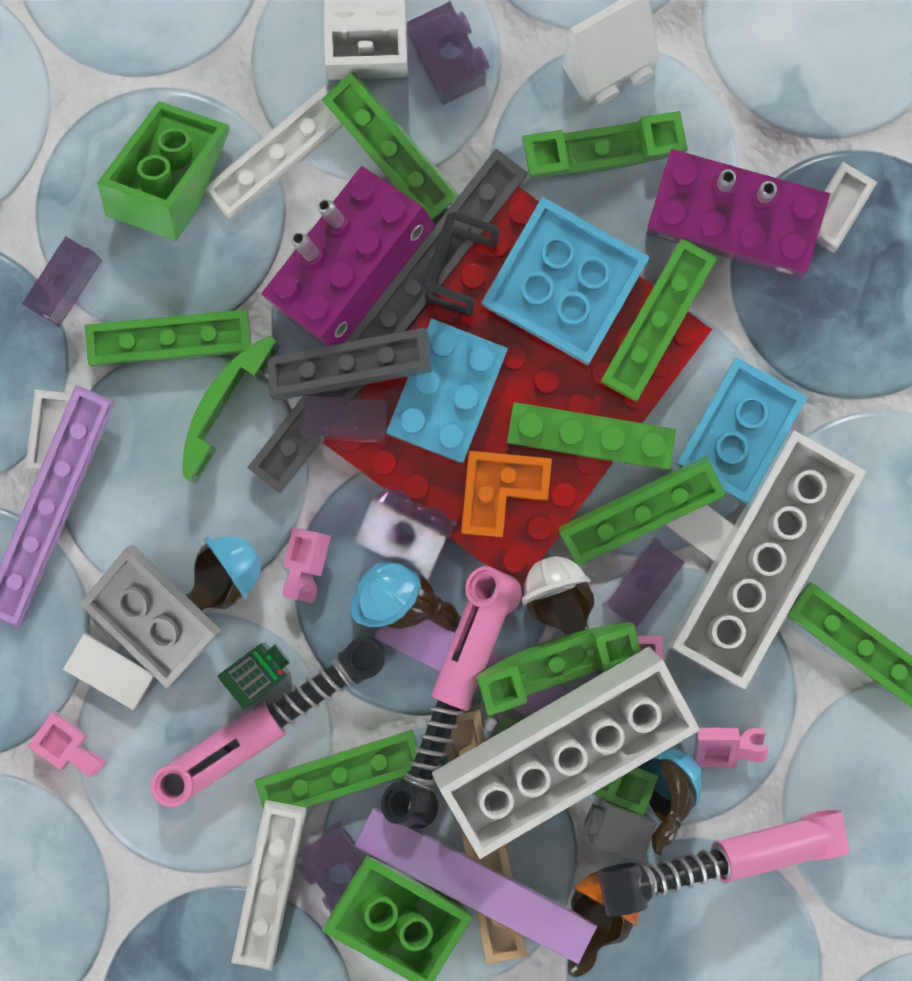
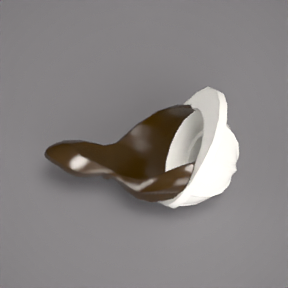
M549 557L535 563L529 571L524 583L522 603L524 606H527L528 611L535 619L544 625L561 629L566 635L589 629L587 620L594 606V595L589 586L591 580L585 576L582 569L573 561L563 557Z

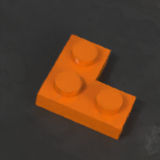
M469 451L461 534L503 538L506 497L547 501L552 459Z

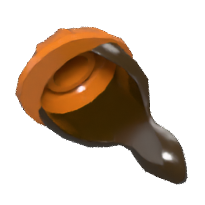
M598 871L589 874L580 884H576L571 898L572 911L597 923V928L579 964L568 959V973L571 977H579L589 972L593 968L598 951L602 947L623 942L628 938L633 926H637L639 923L637 919L640 912L622 916L606 915Z

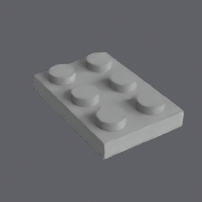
M133 544L124 549L80 602V605L167 689L176 683L221 632V629Z

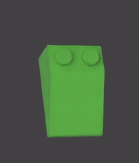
M158 101L97 182L105 216L177 241L197 212L229 134V125Z
M366 855L323 926L322 931L410 981H435L473 917L454 899Z

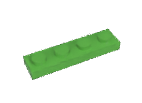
M350 72L322 99L324 104L395 187L423 206L432 221L458 198L459 194L355 72Z
M681 238L600 381L602 384L637 402L716 262L717 257Z
M247 309L85 324L88 365L91 367L235 354L243 352L252 345L249 312Z
M514 402L507 444L669 471L676 429Z
M706 455L560 526L559 533L575 563L581 566L726 496Z
M808 582L796 598L786 617L912 709V656L814 583Z
M413 729L258 778L254 781L262 807L264 809L265 800L307 808L403 777L412 768L409 762H414L417 755L414 749L418 748Z

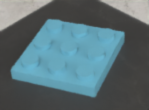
M542 197L481 302V306L588 366L650 257Z

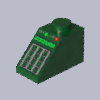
M264 642L226 668L217 677L242 709H245L255 704L291 674L286 668L290 661L276 644L269 647Z

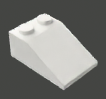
M619 0L570 28L563 69L586 107L596 102L599 106H602L620 94L618 89L631 82L634 86H637L654 75L653 69L656 68L660 55L649 0Z

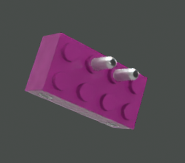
M670 149L646 235L674 243H679L681 238L706 252L801 279L807 273L831 193Z
M362 165L333 202L326 199L320 201L318 211L322 215L307 235L305 233L294 234L292 244L296 248L261 293L279 313L325 346L345 343L435 227L423 206Z

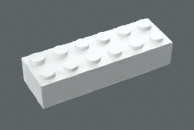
M795 430L788 433L750 502L742 510L731 533L666 647L732 685L746 689L867 471Z
M647 647L433 771L432 775L479 859L690 737L700 731V728L663 659L650 647Z

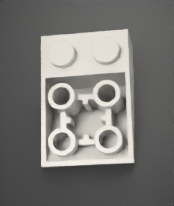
M324 0V52L328 80H343L350 72H355L360 79L408 77L406 0Z

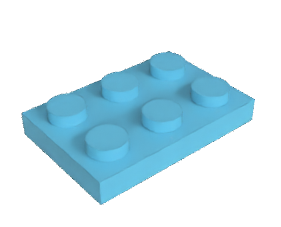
M431 319L427 332L429 334L432 372L408 376L386 434L463 464L508 348Z
M736 357L675 465L682 468L707 455L724 492L748 504L804 405L807 396Z

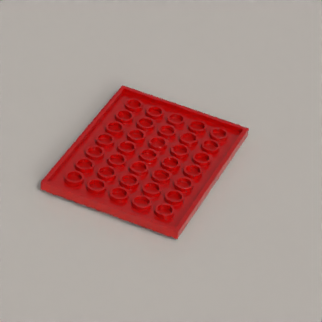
M518 186L490 222V224L497 226L500 230L498 245L492 248L475 242L442 285V287L472 297L474 299L473 315L466 316L428 303L409 328V330L425 328L427 331L430 320L434 319L508 348L463 464L386 434L408 377L367 384L323 444L486 566L512 576L522 586L533 565L543 558L560 535L559 527L572 519L613 462L508 445L507 439L513 403L643 423L712 329L687 311L637 402H634L602 384L600 381L654 287L641 276L635 282L588 366L481 306V302L539 203L538 200ZM484 230L481 234L482 236L491 238V232ZM437 293L434 295V296H436V297H439V298H442V299H445V300H448V301H450V302H453V303H456V304H459V305H462V306H465V307H466V304H465V303H462V302L456 301V300H454V299H451V298H448V297L439 295V294H437ZM469 451L552 459L547 501L506 497L503 538L461 534Z

